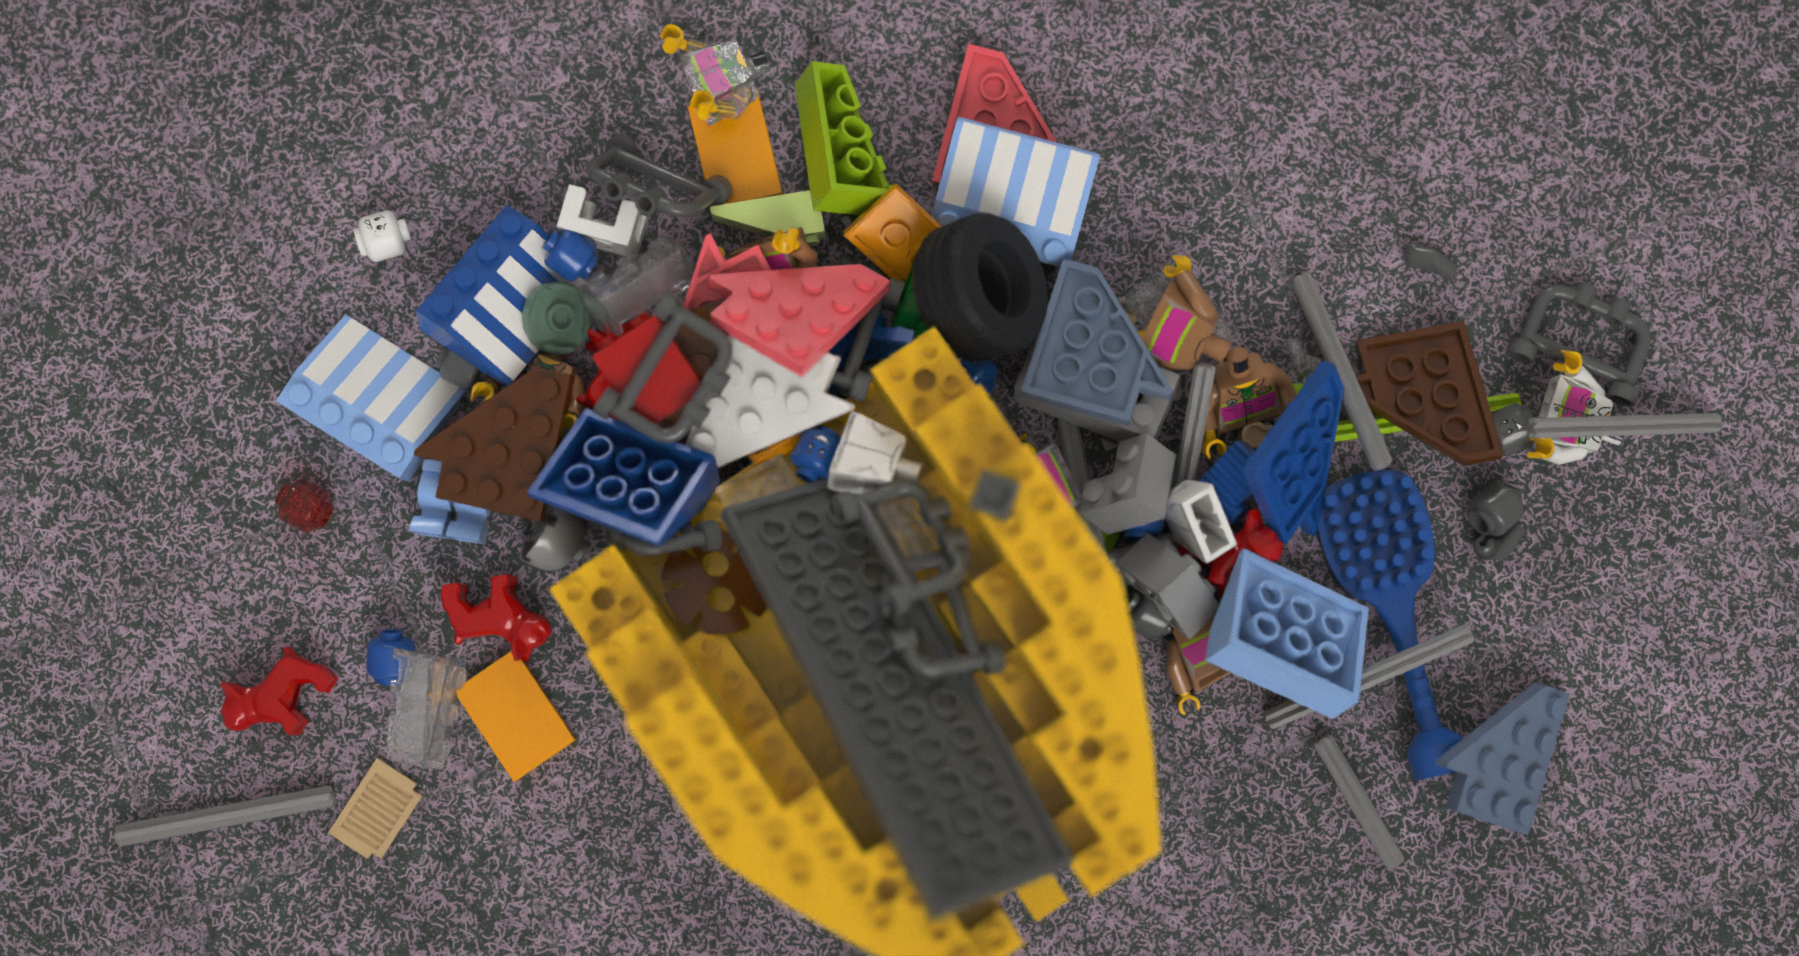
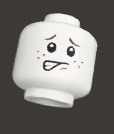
M389 210L360 218L358 221L359 228L353 229L361 256H368L373 262L402 255L405 252L404 241L411 240L405 219L397 220L395 214Z

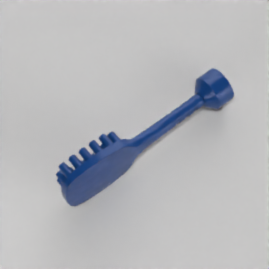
M1371 471L1335 482L1325 489L1317 530L1326 564L1336 583L1344 593L1351 598L1366 601L1375 607L1387 627L1397 653L1419 644L1415 623V595L1419 588L1431 577L1434 568V538L1424 500L1413 479L1399 471ZM1423 664L1403 673L1420 732L1415 735L1406 751L1414 781L1455 772L1435 764L1440 756L1464 738L1449 728L1441 726Z

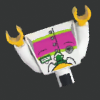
M1561 350L1560 352L1564 355L1565 362L1564 364L1555 362L1553 369L1564 372L1565 375L1560 374L1550 379L1538 418L1610 416L1613 402L1605 397L1604 389L1582 365L1581 355L1578 352ZM1624 436L1529 438L1530 441L1535 442L1536 451L1528 452L1527 457L1541 458L1560 465L1582 460L1587 453L1597 451L1602 440L1619 445Z

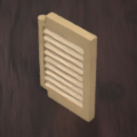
M376 758L328 833L367 859L370 858L372 853L382 858L422 797L421 794L414 790L418 783L380 758Z

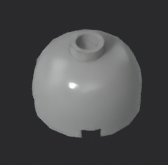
M548 504L545 521L535 520L531 529H534L531 536L532 543L524 541L519 556L520 560L533 567L551 571L566 567L572 559L579 561L589 542L584 540L587 530L585 519Z

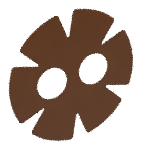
M721 530L722 546L720 549L703 552L699 546L692 547L696 557L684 550L670 552L665 561L661 578L664 581L684 584V586L664 593L666 602L673 613L685 624H689L703 610L700 631L709 634H731L748 628L749 623L741 606L757 617H762L768 608L739 551L737 550L734 554L732 553L734 541L729 532ZM711 552L723 554L729 562L727 572L716 577L707 574L702 567L703 558ZM715 587H725L732 592L734 603L726 611H716L707 602L708 593Z

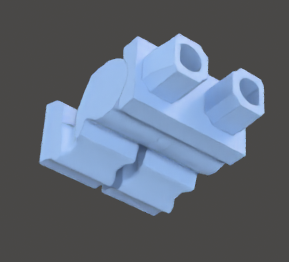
M424 459L423 472L417 491L418 503L422 508V514L413 517L408 531L416 535L443 539L450 538L457 541L486 545L488 534L486 520L490 515V510L435 498L443 462ZM454 508L458 513L455 522L451 520V513L454 511Z

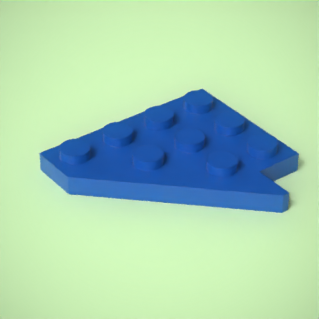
M1322 361L1313 374L1307 378L1305 385L1293 401L1287 405L1285 412L1273 428L1267 432L1265 439L1254 454L1247 459L1245 466L1242 468V472L1268 528L1273 530L1281 542L1287 544L1299 525L1302 532L1315 536L1318 530L1344 393V387L1335 364Z

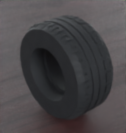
M974 213L933 230L921 243L914 260L912 273L916 305L926 328L930 330L935 327L954 356L970 362H984L1023 349L1032 343L1042 328L1046 317L1048 302L1047 285L1043 268L1035 250L1015 225L1004 218L990 213Z

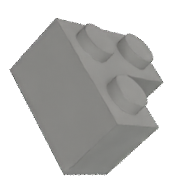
M1148 433L1119 442L1113 474L1085 482L1079 514L1108 535L1164 519L1176 454Z
M1147 533L1116 562L1129 583L1152 600L1170 625L1188 639H1191L1216 615L1219 604L1213 597L1216 590L1205 578L1199 576L1198 573L1201 571V568L1197 562L1188 554L1181 557L1177 549L1165 538L1159 541Z

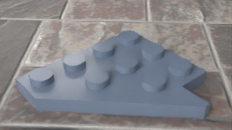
M1063 259L1047 307L1046 317L1040 329L1023 382L1021 397L1130 426L1139 392L1171 401L1173 390L1100 269Z
M1535 682L1440 756L1435 765L1456 772L1445 808L1528 835L1535 818V810L1542 787L1545 784L1547 769L1552 752L1556 746L1557 735L1562 718L1566 712L1570 694Z

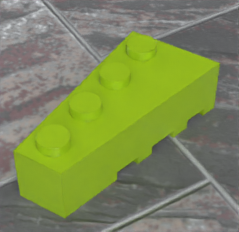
M811 61L796 81L795 90L813 211L861 215L893 185H888L883 173L886 170V166L882 156L876 155L870 139L873 137L870 126L865 124L858 110L861 104L845 65Z

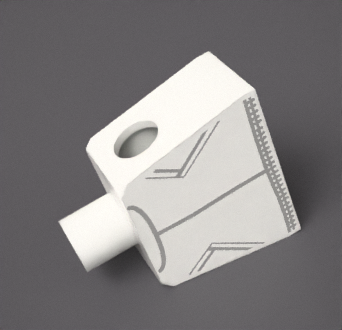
M852 411L829 470L827 489L840 492L849 490L853 494H862L893 483L895 479L917 483L923 464L903 458L906 437Z
M1185 480L1170 489L1165 519L1177 543L1205 563L1212 561L1237 545L1212 484Z

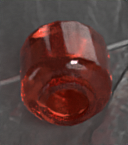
M305 479L296 480L290 486L285 484L275 499V503L279 505L278 517L280 520L304 533L312 532L315 529L321 530L329 521L334 510V505L330 503V494L323 488Z

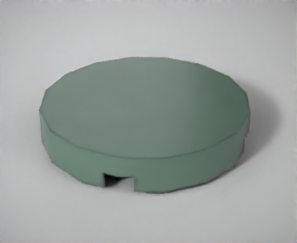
M560 281L543 283L530 293L524 303L522 322L525 334L530 343L537 349L551 355L568 354L577 350V347L587 340L588 335L586 332L589 328L591 329L593 323L592 309L588 299H584L580 293L582 292L575 285Z

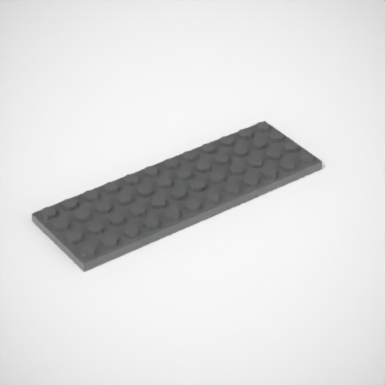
M822 479L723 507L720 516L931 923L1069 868L1070 864L1075 860L970 672L964 671L939 677H926L916 673L909 667L902 651H891L887 632L888 629L895 628L891 616L881 617L877 607V595L883 593L882 575L887 566L860 518L844 525L839 522L833 509L832 496L842 492L827 489L828 480ZM877 505L871 506L900 558L905 557ZM908 572L914 584L919 583L915 573ZM926 596L911 602V611L907 612L910 625L912 624L916 630L917 647L921 657L928 661H938L960 656L928 597Z

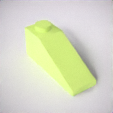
M810 190L710 207L711 215L715 222L765 237L775 235L777 229L786 232L789 228L802 227L806 242L810 247L818 245L819 239L826 238L822 211H813Z

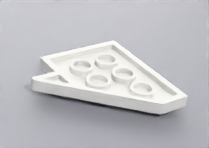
M728 335L732 344L733 357L725 373L730 375L731 379L720 396L714 392L705 404L711 408L710 413L700 428L693 425L685 445L714 455L717 468H720L853 411L855 404L827 393L841 357L827 352L801 377Z

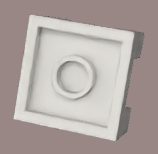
M569 184L557 228L560 231L570 230L587 236L596 243L597 249L637 260L649 220L648 216H640L641 213L636 208L635 202L623 200L615 225L593 219L596 210L595 203L585 200L586 190L584 188Z

